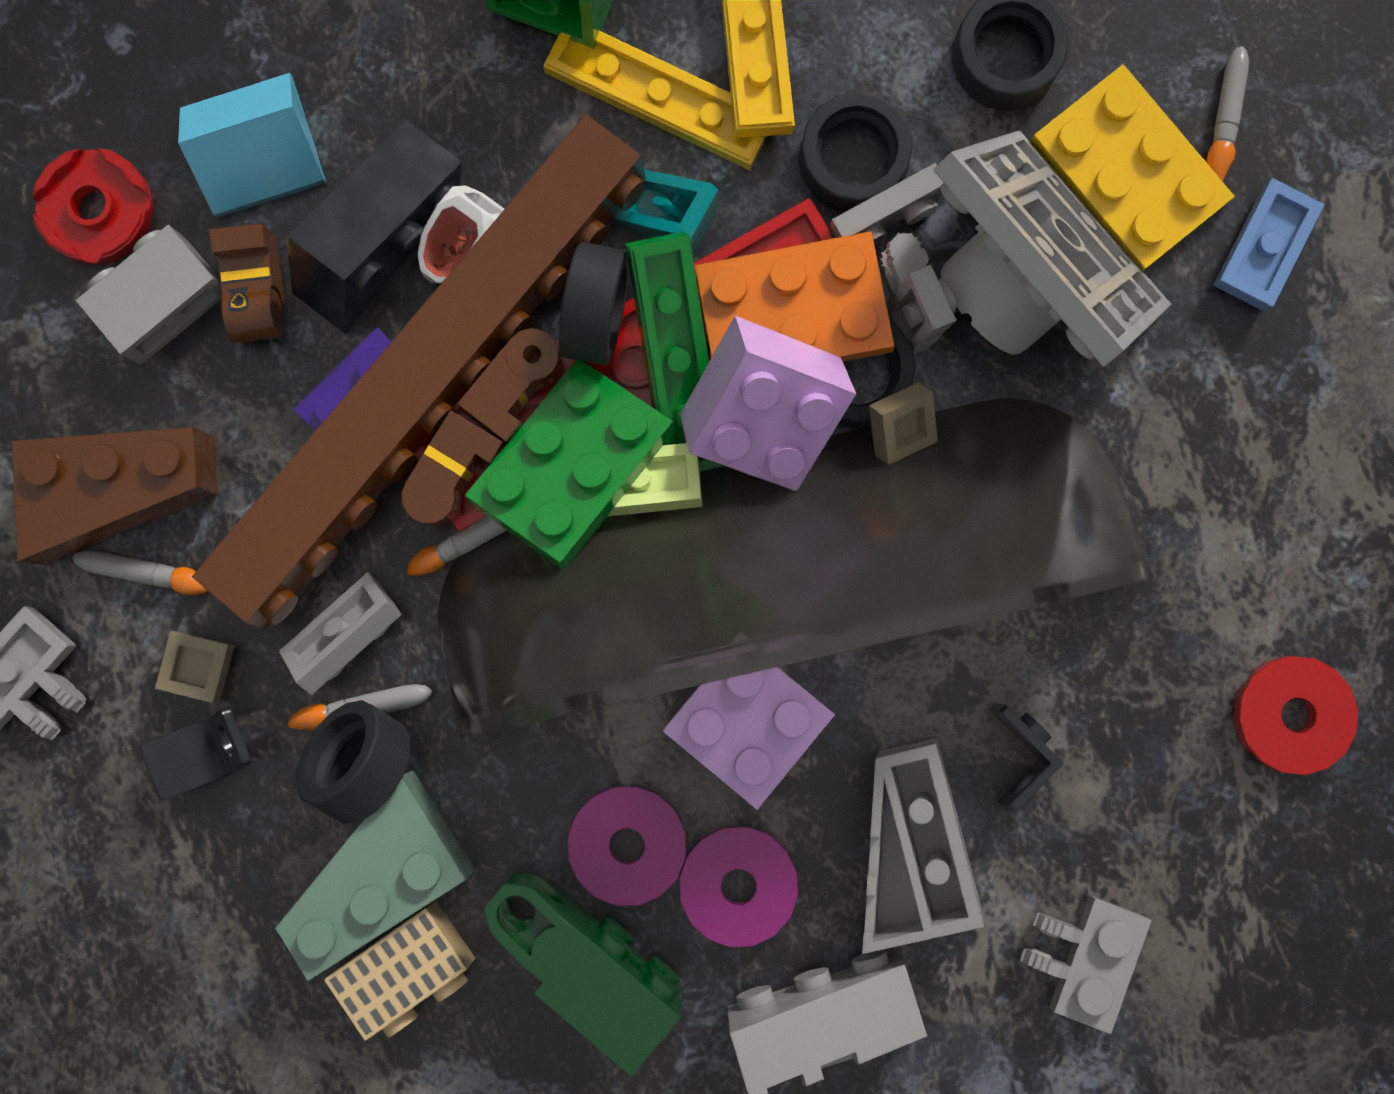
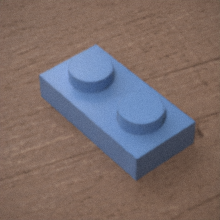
M1271 178L1263 185L1213 286L1264 312L1272 308L1325 204Z

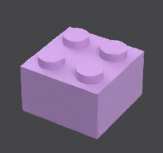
M734 316L680 414L689 453L797 491L856 396V392L841 357Z
M740 636L664 727L663 732L758 810L835 714Z

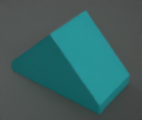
M644 169L646 179L644 180L645 188L642 195L629 210L623 211L620 209L612 219L619 225L645 239L684 231L690 236L692 256H694L717 215L718 189L708 182Z

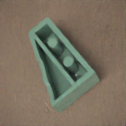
M414 770L405 773L392 796L374 814L363 820L275 928L307 981L459 885L476 871Z

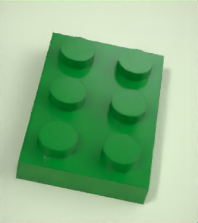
M576 360L469 489L465 497L470 505L559 568L565 570L675 432L674 423L583 361Z

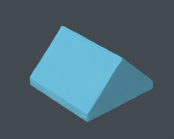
M290 73L180 108L178 144L216 218L326 184L294 79Z

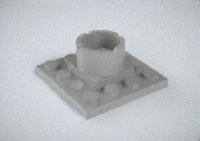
M1020 130L952 151L933 169L936 175L943 181L940 189L946 200L963 214L969 212L979 223L975 227L978 233L943 265L941 279H944L950 286L959 311L962 314L968 313L972 317L971 325L986 340L1002 351L1012 355L1020 354L1060 320H1063L1069 327L1066 330V334L1075 349L1087 359L1095 357L1104 367L1123 352L1171 305Z

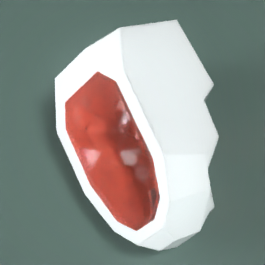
M466 185L453 186L438 203L421 234L418 260L423 277L431 283H442L502 213L504 208L484 193Z

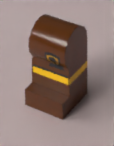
M263 223L209 229L212 253L217 256L222 291V316L229 339L232 343L282 338L284 332L282 308L284 296L278 238Z
M529 328L519 331L501 349L459 401L458 405L463 413L492 436L507 445L522 426L521 422L516 419L517 415L537 390L551 386L561 373L562 361L555 340L548 333L540 329Z
M450 410L404 485L402 504L406 513L415 521L430 527H443L452 523L459 515L462 507L461 493L470 482L481 462L484 461L490 465L506 445Z

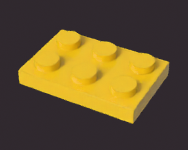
M1124 64L1034 134L1030 140L1031 144L1142 271L1235 197Z

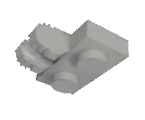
M898 232L893 240L886 245L887 249L879 255L880 260L878 264L880 265L879 270L883 271L882 278L891 296L886 302L889 318L892 323L899 326L911 343L913 355L927 350L956 321L953 314L956 311V302L948 283L944 279L938 280L932 265L926 266L929 257L925 248H921L922 242L917 240L918 236L914 237L912 233L900 234Z
M24 606L0 632V730L16 715L36 734L52 741L61 731L62 726H60L54 716L42 706L29 700V698L41 686L62 707L76 713L85 705L87 698L68 679L54 672L77 645L35 607Z
M1089 895L1078 927L1042 913H1037L1033 926L1039 928L1040 932L1054 938L1060 937L1072 942L1066 962L1053 958L1050 954L1035 948H1024L1020 961L1059 978L1049 1006L1054 1013L1111 1034L1152 920L1141 914Z

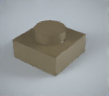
M918 382L869 405L875 456L887 465L893 464L938 442L933 391Z
M170 630L155 689L210 703H219L235 645Z

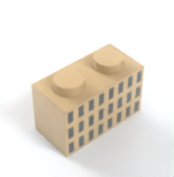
M435 899L340 965L324 981L365 1041L380 1030H383L387 1038H389L418 1017L413 1007L433 994L437 1002H441L467 983L468 979L463 972L469 968L475 957Z

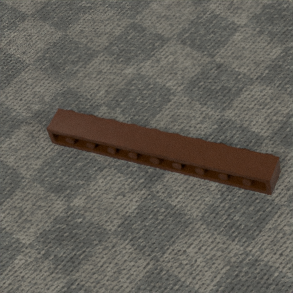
M585 114L192 575V578L247 624L266 630L271 623L276 625L282 622L295 608L298 602L297 592L311 576L314 578L318 577L330 567L338 554V549L335 547L350 529L358 530L372 517L377 508L375 500L390 482L392 484L398 483L410 472L416 462V455L414 453L429 436L432 438L435 436L450 410L455 412L453 407L476 382L501 349L519 331L529 329L532 323L530 316L544 299L550 301L563 290L576 247L582 242L600 245L607 234V224L620 209L623 211L629 210L638 201L644 191V180L646 179L641 155Z

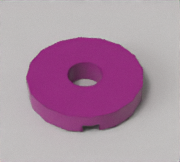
M639 785L615 786L595 794L578 811L568 834V859L578 882L595 898L615 906L642 905L660 897L677 880L686 858V832L677 810L661 794ZM623 828H631L642 836L645 842V850L639 858L633 861H623L613 854L610 841L617 831Z
M723 826L704 835L687 853L679 877L680 900L690 923L708 940L728 947L755 946L775 936L791 918L798 898L797 872L786 848L768 832L748 826ZM734 869L748 871L756 881L754 893L745 901H732L721 890L723 877Z

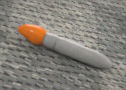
M1242 46L1236 47L1232 51L1225 67L1214 128V143L1207 154V164L1222 181L1236 155L1234 144L1238 133L1249 72L1248 53Z
M485 516L464 530L457 531L452 536L450 535L437 545H429L421 549L408 563L406 572L412 576L434 573L442 569L447 562L462 556V554H466L507 530Z
M82 550L72 556L73 562L79 568L91 573L159 587H171L176 592L184 595H198L208 592L192 578L196 571L187 567L175 568L161 563L158 564L157 562L97 550Z
M403 685L345 700L342 699L328 705L320 703L311 704L295 712L289 719L288 726L291 729L314 731L331 712L345 703L359 700L374 705L386 714L400 711L425 702L431 696L432 690L426 685Z

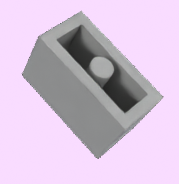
M167 225L162 230L149 232L139 239L133 247V254L116 268H107L96 274L88 283L87 291L75 301L120 355L142 365L222 299L220 278L188 240L170 225Z

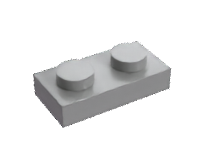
M934 163L832 219L829 228L832 236L839 238L872 231L874 245L887 237L888 234L885 229L905 219L908 225H912L929 216L939 207L936 201L942 194L940 186L943 184V181L933 171L937 164Z
M367 572L280 649L279 652L295 682L309 694L313 695L328 680L336 677L343 670L344 666L367 645L381 637L389 626L402 614L384 587Z

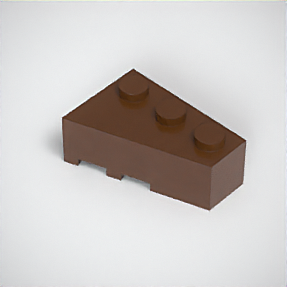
M194 427L12 441L18 562L50 565L64 559L63 556L91 544L103 543L115 538V535L144 522L151 523L218 495L215 437Z

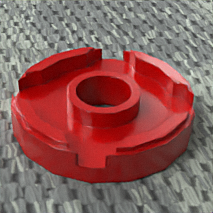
M80 148L67 151L49 163L35 183L32 197L36 200V215L33 214L35 227L50 247L74 262L98 266L119 261L133 251V247L138 240L146 235L150 229L154 210L150 186L130 161L112 150L97 148L98 150L90 149L84 151ZM95 192L103 193L105 197L103 212L94 219H82L79 209L84 197Z
M1283 656L1263 662L1253 670L1254 673L1248 677L1247 681L1241 684L1235 695L1233 722L1240 743L1248 753L1253 754L1263 765L1277 772L1307 775L1328 769L1346 754L1356 735L1358 709L1351 687L1337 670L1315 658ZM1294 698L1302 701L1308 712L1306 724L1296 732L1287 729L1281 718L1285 703Z

